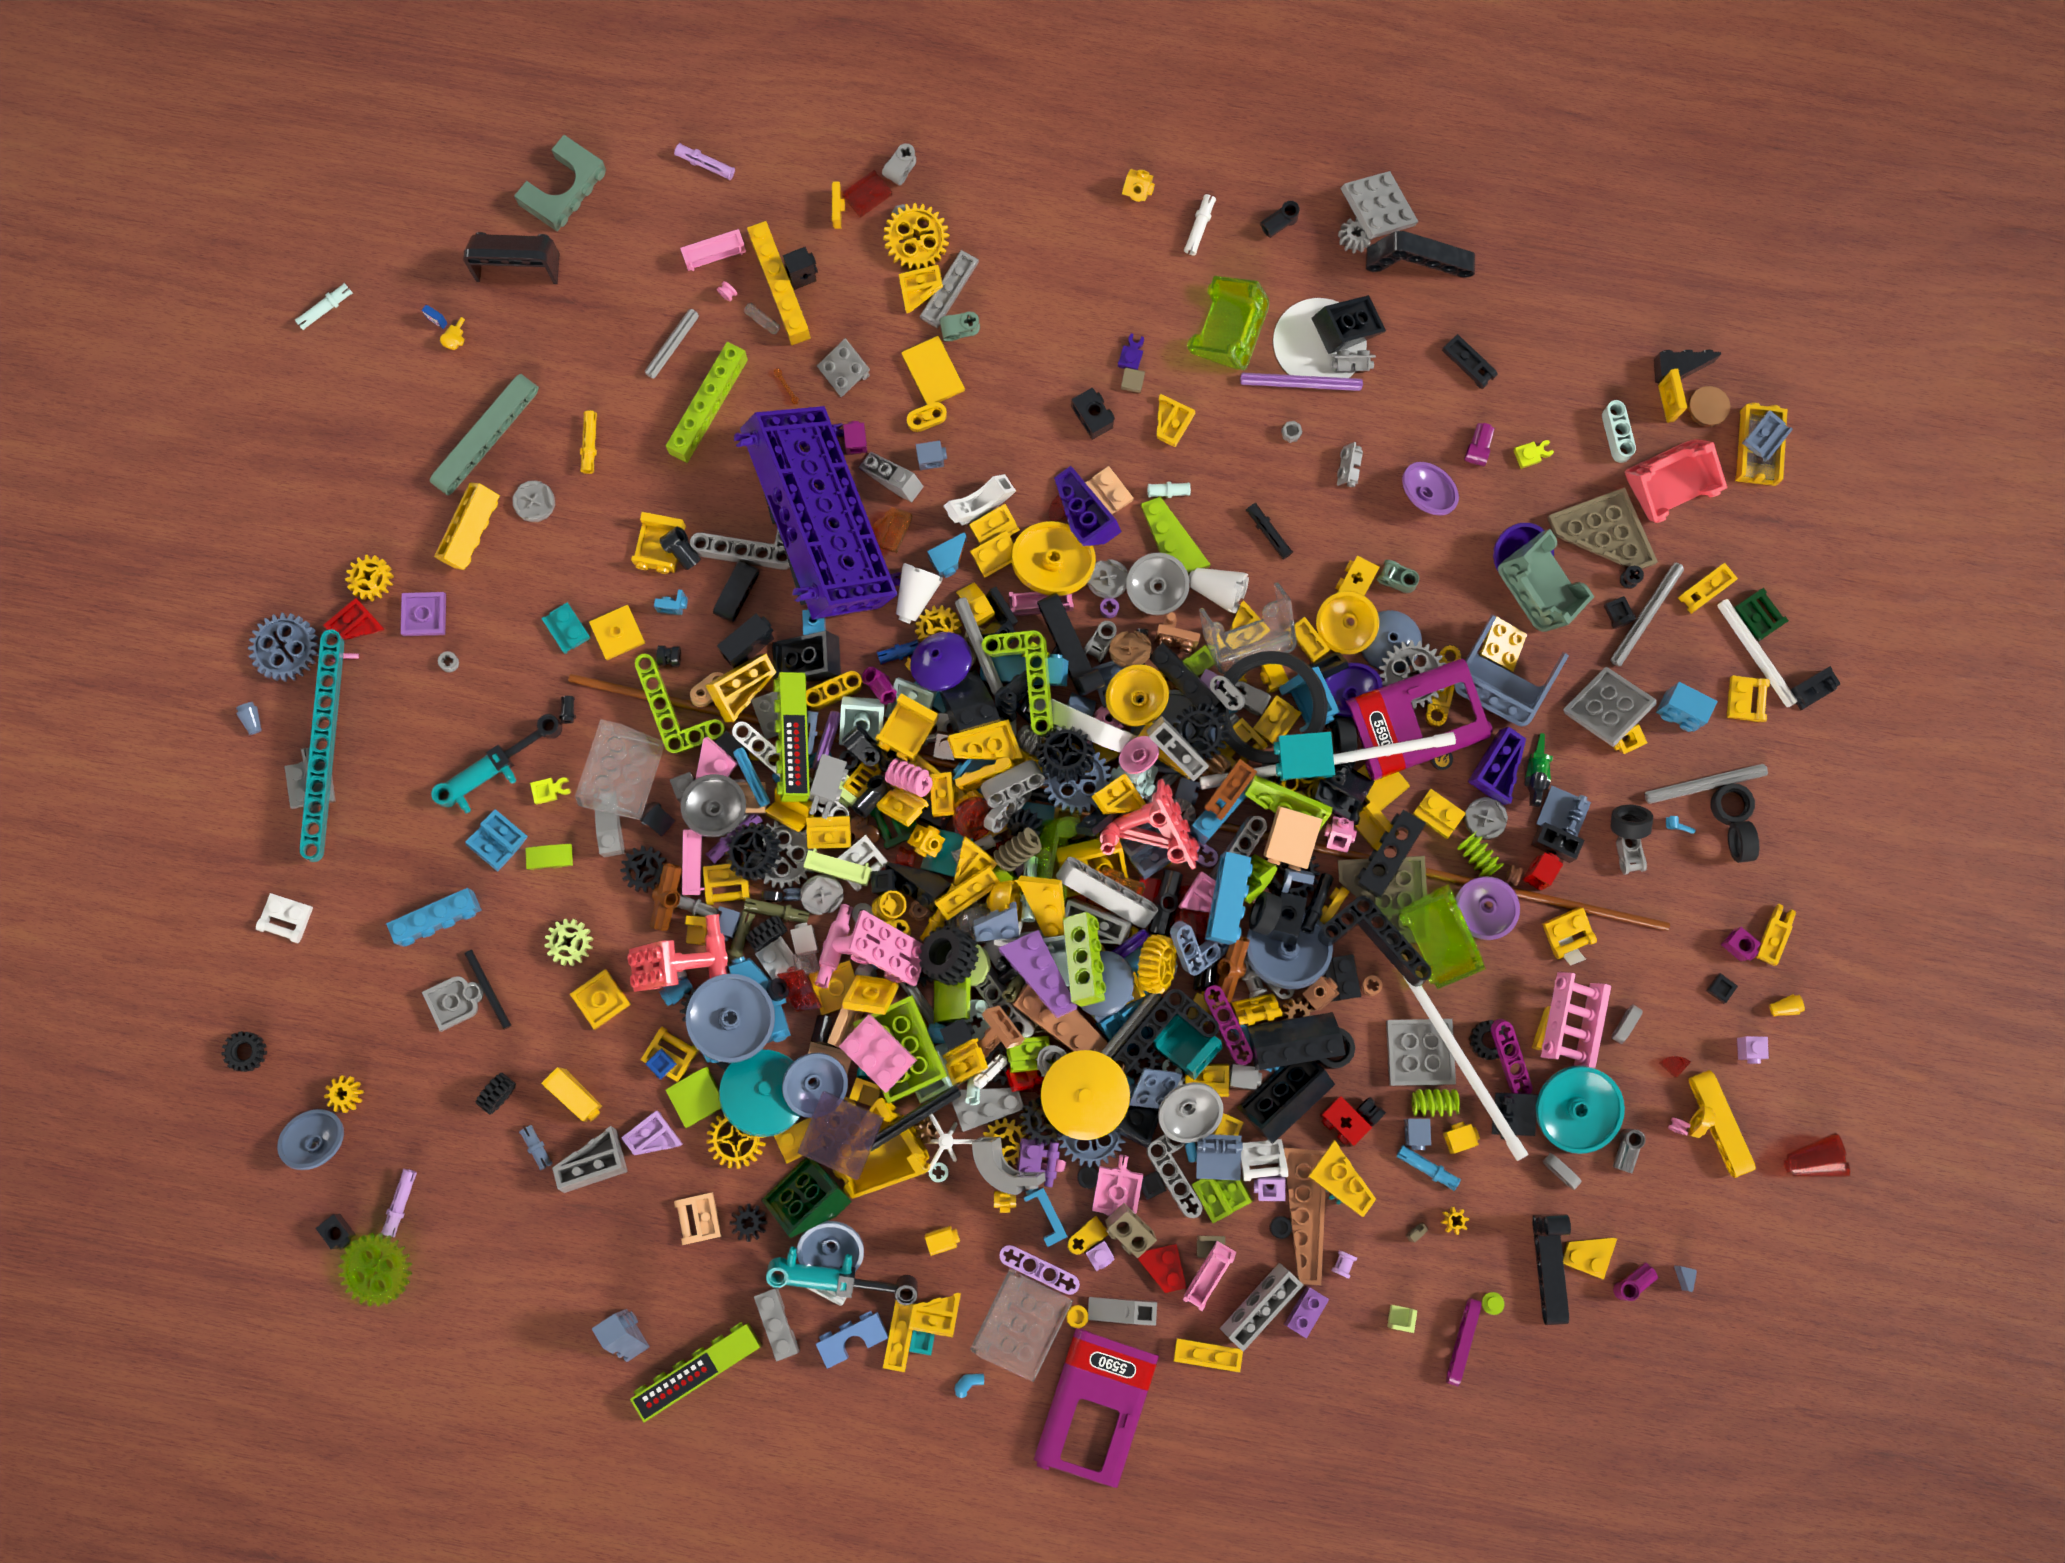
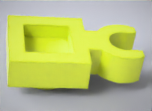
M1545 440L1538 447H1536L1535 442L1516 447L1513 451L1520 468L1523 469L1540 463L1542 461L1541 457H1550L1554 451L1547 452L1544 450V447L1548 446L1550 441Z
M552 778L530 783L534 803L538 805L557 800V793L562 795L570 794V789L563 790L561 788L562 784L569 782L567 778H560L554 783Z

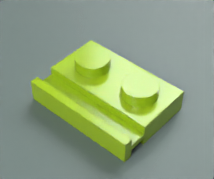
M1048 1036L1024 1038L1025 1040L1020 1045L1006 1048L1008 1062L1011 1066L1010 1072L1039 1070L1036 1069V1058L1039 1051L1046 1046H1050ZM1052 1059L1050 1061H1046L1049 1064H1051V1066L1053 1065Z

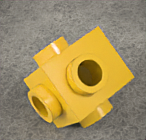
M1130 169L1122 194L1130 196L1134 201H1145L1148 195L1152 196L1155 184L1152 183L1154 176L1149 175V172L1145 170L1136 171Z
M917 824L907 843L915 847L914 852L926 857L928 854L935 858L937 853L941 851L945 838L938 835L940 833L938 829L930 825L926 828Z

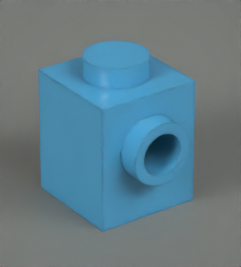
M809 609L802 610L803 635L826 631L825 618L812 620Z

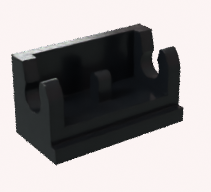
M1831 666L1791 689L1797 699L1796 704L1800 710L1835 691L1837 686L1840 685Z

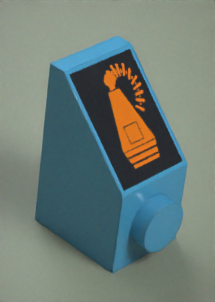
M965 533L927 551L928 558L938 576H945L947 578L956 573L967 542Z

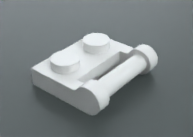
M866 835L837 858L864 865L875 856L878 861L870 867L872 871H880L883 867L885 868L888 862ZM848 881L857 892L862 888L861 884Z
M270 893L261 918L256 924V930L261 932L268 931L289 938L292 942L299 943L313 907ZM271 917L296 924V928L293 931L269 923Z
M1277 1139L1273 1144L1268 1140L1243 1143L1241 1167L1244 1181H1251V1178L1279 1175L1281 1177H1288L1282 1139ZM1279 1163V1167L1252 1170L1249 1168V1166Z

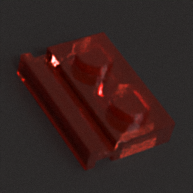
M873 170L843 191L842 195L861 218L892 196V191L882 178L877 175L876 171Z

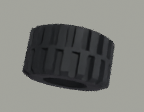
M937 927L936 931L932 930L929 933V937H925L923 940L924 944L920 947V950H922L919 954V959H921L919 962L920 967L923 968L922 971L929 977L943 984L954 986L958 982L963 983L966 977L969 978L971 976V971L976 968L975 962H978L979 958L976 956L979 953L978 948L975 947L977 943L970 935L954 927ZM952 949L951 955L946 961L947 954Z

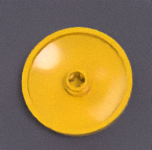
M1049 521L1034 524L1017 537L1013 546L1012 566L1015 574L1028 588L1044 595L1050 596L1057 593L1058 596H1063L1080 590L1091 579L1095 568L1096 555L1093 545L1083 546L1071 532L1070 526L1065 523Z
M1078 1050L1059 1058L1047 1071L1041 1088L1042 1107L1050 1123L1064 1135L1080 1140L1097 1139L1113 1131L1123 1120L1130 1101L1129 1084L1120 1066L1105 1054L1092 1050Z

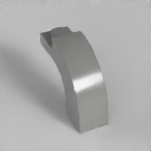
M979 1137L972 1142L973 1157L979 1172L991 1186L1001 1192L1018 1195L1026 1189H1036L1038 1185L1046 1181L1045 1172H1021L1009 1166L1002 1153L1001 1137Z

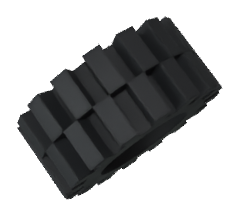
M776 915L755 927L745 938L754 951L758 952L780 936L782 937L786 933L787 928L779 916Z
M1493 1020L1477 1024L1471 1031L1472 1035L1469 1036V1039H1471L1470 1047L1474 1049L1472 1051L1477 1053L1478 1057L1484 1058V1060L1499 1058L1497 1048H1487L1482 1040L1486 1032H1491ZM1502 1025L1499 1032L1504 1035L1503 1029L1505 1026ZM1511 1044L1505 1046V1054H1507V1050L1511 1047Z
M241 1031L238 1034H232V1038L225 1040L228 1043L226 1045L223 1044L222 1048L225 1049V1052L221 1053L222 1056H225L223 1061L228 1063L227 1066L229 1068L242 1072L253 1071L254 1068L261 1066L260 1062L265 1061L263 1055H267V1051H264V1048H267V1046L262 1043L264 1040L258 1037L259 1035ZM243 1043H248L252 1048V1054L246 1060H241L237 1056V1049Z
M499 1073L480 1092L475 1102L491 1115L509 1098V1095L512 1094L516 1087V1083L504 1073Z

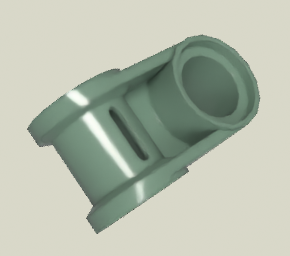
M974 312L947 315L939 320L944 341H954L974 336L980 330L979 318Z
M1384 561V568L1381 575L1377 576V581L1403 593L1413 592L1419 583L1418 573L1395 561ZM1410 578L1413 584L1407 585L1403 579Z

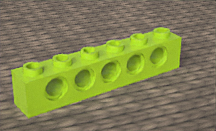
M726 342L666 444L670 455L686 463L689 462L747 363L748 358L745 350Z

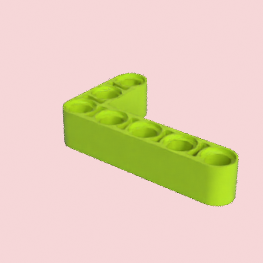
M1034 630L986 636L982 641V648L991 657L1025 654L1031 727L1037 735L1047 737V731L1051 733L1053 731V715L1045 638L1040 632ZM1033 637H1040L1039 645L1035 647L1030 645ZM1018 639V647L1010 649V641ZM997 641V649L989 651V643ZM1035 658L1042 659V664L1038 668L1032 667V661ZM1037 679H1043L1044 685L1040 689L1034 688V682ZM1039 700H1045V708L1040 711L1036 710V703ZM1046 721L1047 729L1039 732L1037 729L1038 724Z
M641 654L636 658V670L664 746L669 752L678 754L702 745L705 737L715 741L726 731L724 724L716 719L681 731L656 661L648 654ZM643 659H650V668L646 670L641 669V661ZM653 678L657 679L658 687L650 690L648 688V681ZM660 698L666 701V706L662 710H658L655 707L656 700ZM666 718H670L673 721V727L669 730H665L662 726ZM719 724L721 732L718 735H712L710 733L711 725ZM693 731H699L701 734L700 740L695 743L691 742L690 734ZM673 738H678L681 742L677 750L670 748V741Z

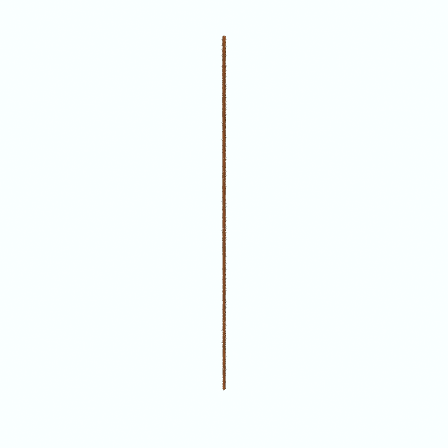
M573 674L569 676V682L647 700L644 690ZM669 696L672 706L721 716L718 708L715 706L697 707L691 701ZM663 698L656 700V702L666 704ZM740 713L736 719L760 725L757 716ZM816 730L818 733L815 738L821 739L824 731ZM835 734L833 742L839 743L840 735ZM918 753L932 765L955 769L960 763L953 760L940 761L931 755ZM1042 785L1039 788L1046 789L1048 786ZM1224 822L1219 830L1237 833L1241 826ZM1265 831L1260 839L1268 840L1270 832ZM1315 843L1313 849L1316 852L1347 859H1368L1370 857L1368 854L1348 850L1346 853L1326 848L1327 845ZM1426 868V877L1462 885L1474 879ZM1511 887L1519 898L1572 910L1583 907L1585 913L1668 931L1670 928V923Z

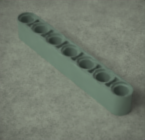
M517 375L437 468L430 478V483L446 495L452 494L537 394L539 387L524 375Z

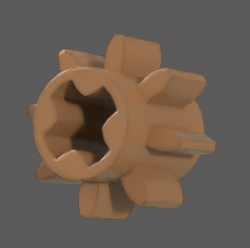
M929 1116L921 1120L917 1126H914L916 1138L923 1139L924 1144L930 1143L931 1139H938L939 1133Z

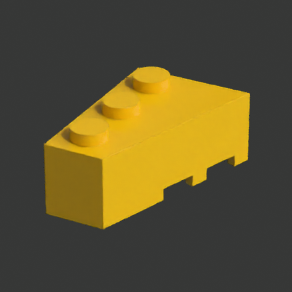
M760 654L705 686L724 721L734 722L741 711L750 704L753 697L774 676L776 671L767 654Z

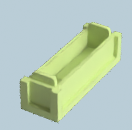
M816 848L813 851L808 850L804 863L805 869L868 886L872 871L868 867L869 863L866 862V865L863 866L816 853Z

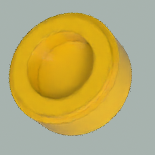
M1081 1305L1070 1307L1066 1314L1067 1322L1074 1328L1085 1326L1088 1322L1087 1310Z

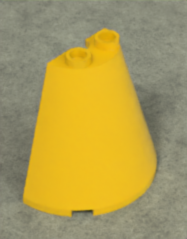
M879 1098L830 1161L833 1166V1173L838 1179L844 1180V1192L852 1199L923 1175L930 1170L931 1165L926 1162L929 1159V1154L922 1139L916 1138V1131L913 1126L873 1151H868L864 1144L866 1139L904 1116V1114L896 1113L894 1111L896 1107L892 1103H887L886 1099Z

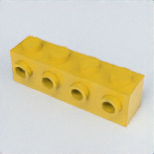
M469 483L434 557L454 569L465 570V567L471 562V555L474 549L480 543V536L483 530L489 524L488 519L492 511L498 505L500 495L480 483Z

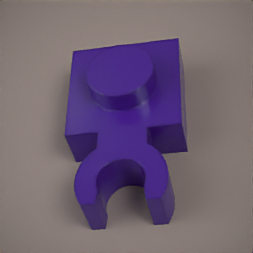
M1130 334L1128 339L1130 347L1123 346L1118 367L1138 370L1143 351L1138 349L1143 346L1144 337L1141 336L1140 341L1135 343L1133 341L1134 334Z

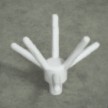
M929 1115L940 1137L939 1139H931L930 1143L925 1144H939L940 1147L930 1163L931 1166L928 1172L932 1170L944 1149L948 1150L951 1158L956 1162L957 1158L952 1145L972 1144L976 1139H953L952 1134L958 1125L957 1122L953 1123L948 1134H944L934 1115Z

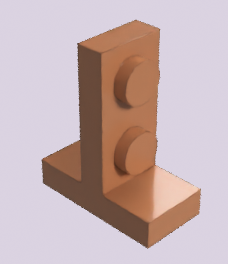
M1000 1006L988 1008L981 1014L990 1026L984 1032L985 1036L977 1042L978 1047L982 1049L985 1059L1000 1042L1008 1049L1020 1045L1025 1040Z

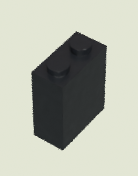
M756 613L719 643L717 647L724 659L734 669L754 657L774 640L772 635L774 630L764 616L760 618Z

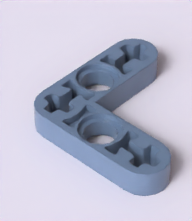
M1183 921L1176 922L1170 931L1183 969L1193 976L1200 974L1225 955L1229 948V944L1207 940L1198 946L1193 929ZM1191 944L1189 951L1184 953L1185 947ZM1213 947L1212 953L1207 957L1208 950Z

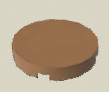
M1705 386L1696 390L1688 402V411H1690L1693 421L1705 427H1713L1722 423L1729 415L1731 407L1725 392L1713 386Z
M1139 631L1119 633L1111 640L1109 648L1111 659L1121 667L1142 665L1150 658L1152 652L1149 638Z

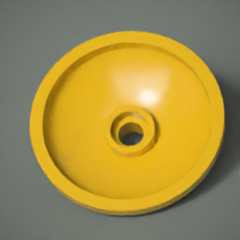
M1343 591L1330 596L1323 602L1317 614L1316 626L1319 636L1331 650L1341 654H1355L1369 647L1375 640L1379 630V616L1375 606L1367 597L1357 592ZM1348 618H1353V625L1348 623Z
M1132 665L1120 670L1111 679L1106 690V705L1109 712L1118 722L1127 726H1143L1151 723L1162 714L1169 698V689L1165 678L1155 668L1147 665ZM1140 698H1144L1143 702L1138 703Z

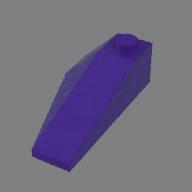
M1072 466L1054 477L1071 532L1083 546L1106 544L1121 533L1117 520Z

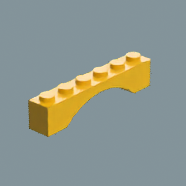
M764 221L747 227L751 243L771 289L791 345L811 339L808 326L767 222Z

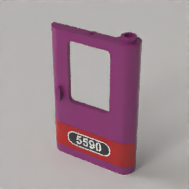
M1464 659L1455 660L1346 700L1364 749L1423 738L1411 705L1412 700L1459 682L1465 685L1476 717L1475 721L1470 724L1445 732H1454L1455 745L1438 748L1432 747L1368 759L1365 762V766L1372 781L1491 737L1493 732L1492 726L1485 717L1470 670Z
M1076 1328L1035 1453L1034 1460L1037 1461L1036 1466L1046 1470L1053 1467L1118 1488L1159 1355L1098 1336L1084 1329ZM1080 1399H1085L1118 1410L1119 1412L1104 1464L1100 1471H1094L1061 1460L1060 1457L1077 1403Z

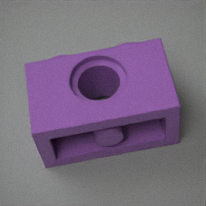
M1306 1286L1284 1325L1307 1339L1329 1299Z

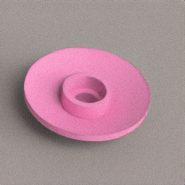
M1140 736L1132 739L1124 746L1120 753L1119 763L1121 768L1130 774L1146 771L1157 760L1159 747L1149 736Z

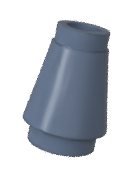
M253 702L236 707L238 711L236 714L249 735L262 731L258 708L254 706Z

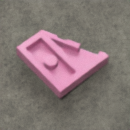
M1199 872L1178 907L1210 913L1216 881L1204 872Z

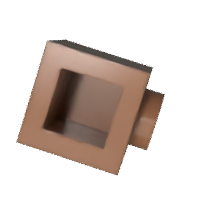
M1320 977L1302 994L1316 1010L1321 1011L1340 993L1336 990L1338 988L1337 984L1330 977L1328 979Z

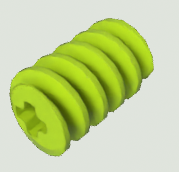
M1475 832L1460 843L1457 849H1465L1463 857L1471 856L1468 861L1469 864L1477 863L1474 871L1482 870L1479 877H1489L1501 868L1504 863L1496 864L1499 857H1490L1493 849L1486 851L1488 843L1480 844L1483 837H1474Z
M1417 1089L1415 1093H1412L1413 1115L1417 1116L1418 1110H1421L1423 1117L1426 1116L1427 1110L1430 1111L1431 1117H1434L1436 1110H1438L1440 1117H1443L1444 1111H1447L1449 1117H1452L1453 1111H1456L1458 1115L1459 1094L1457 1090L1452 1089L1449 1093L1447 1089H1443L1440 1093L1439 1089H1434L1432 1093L1430 1089H1426L1423 1094L1421 1089Z

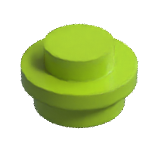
M1489 1292L1482 1299V1307L1486 1313L1497 1315L1504 1309V1299L1498 1293Z

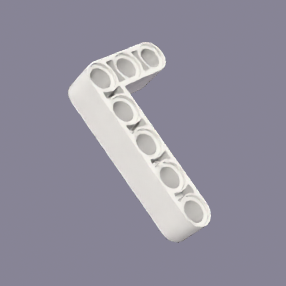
M1051 698L1053 724L1060 727L1064 725L1066 730H1070L1073 726L1075 728L1074 732L1081 729V736L1088 734L1086 739L1098 745L1121 753L1129 741L1138 737L1135 734L1104 723ZM1039 700L1036 703V710L1040 711L1045 708V700Z

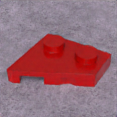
M357 598L323 625L327 630H336L344 641L384 630L383 626Z
M1177 1244L1146 1250L1137 1258L1164 1293L1186 1288Z

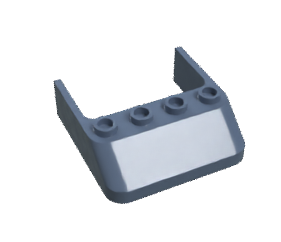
M1491 614L1465 661L1470 670L1482 707L1518 726H1526L1534 718L1569 655L1562 652L1544 685L1536 686L1478 655V649L1497 618ZM1464 683L1454 684L1456 692L1469 699Z

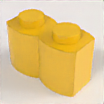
M951 1226L925 1234L931 1256L957 1248V1243L960 1242L957 1229L952 1230Z

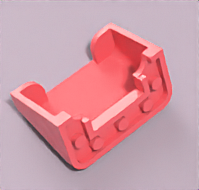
M1699 439L1684 442L1630 467L1624 472L1647 518L1654 523L1666 520V516L1669 515V509L1699 495H1708V497L1718 496L1721 494L1720 491L1727 488L1714 442Z

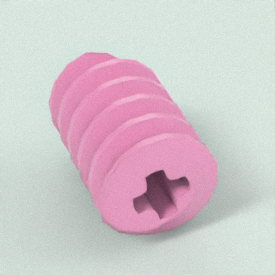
M895 758L890 763L885 774V781L920 797L927 795L932 787L933 781L929 777V771L926 769L922 770L919 766L915 767L913 764H908L906 761H901L899 758Z

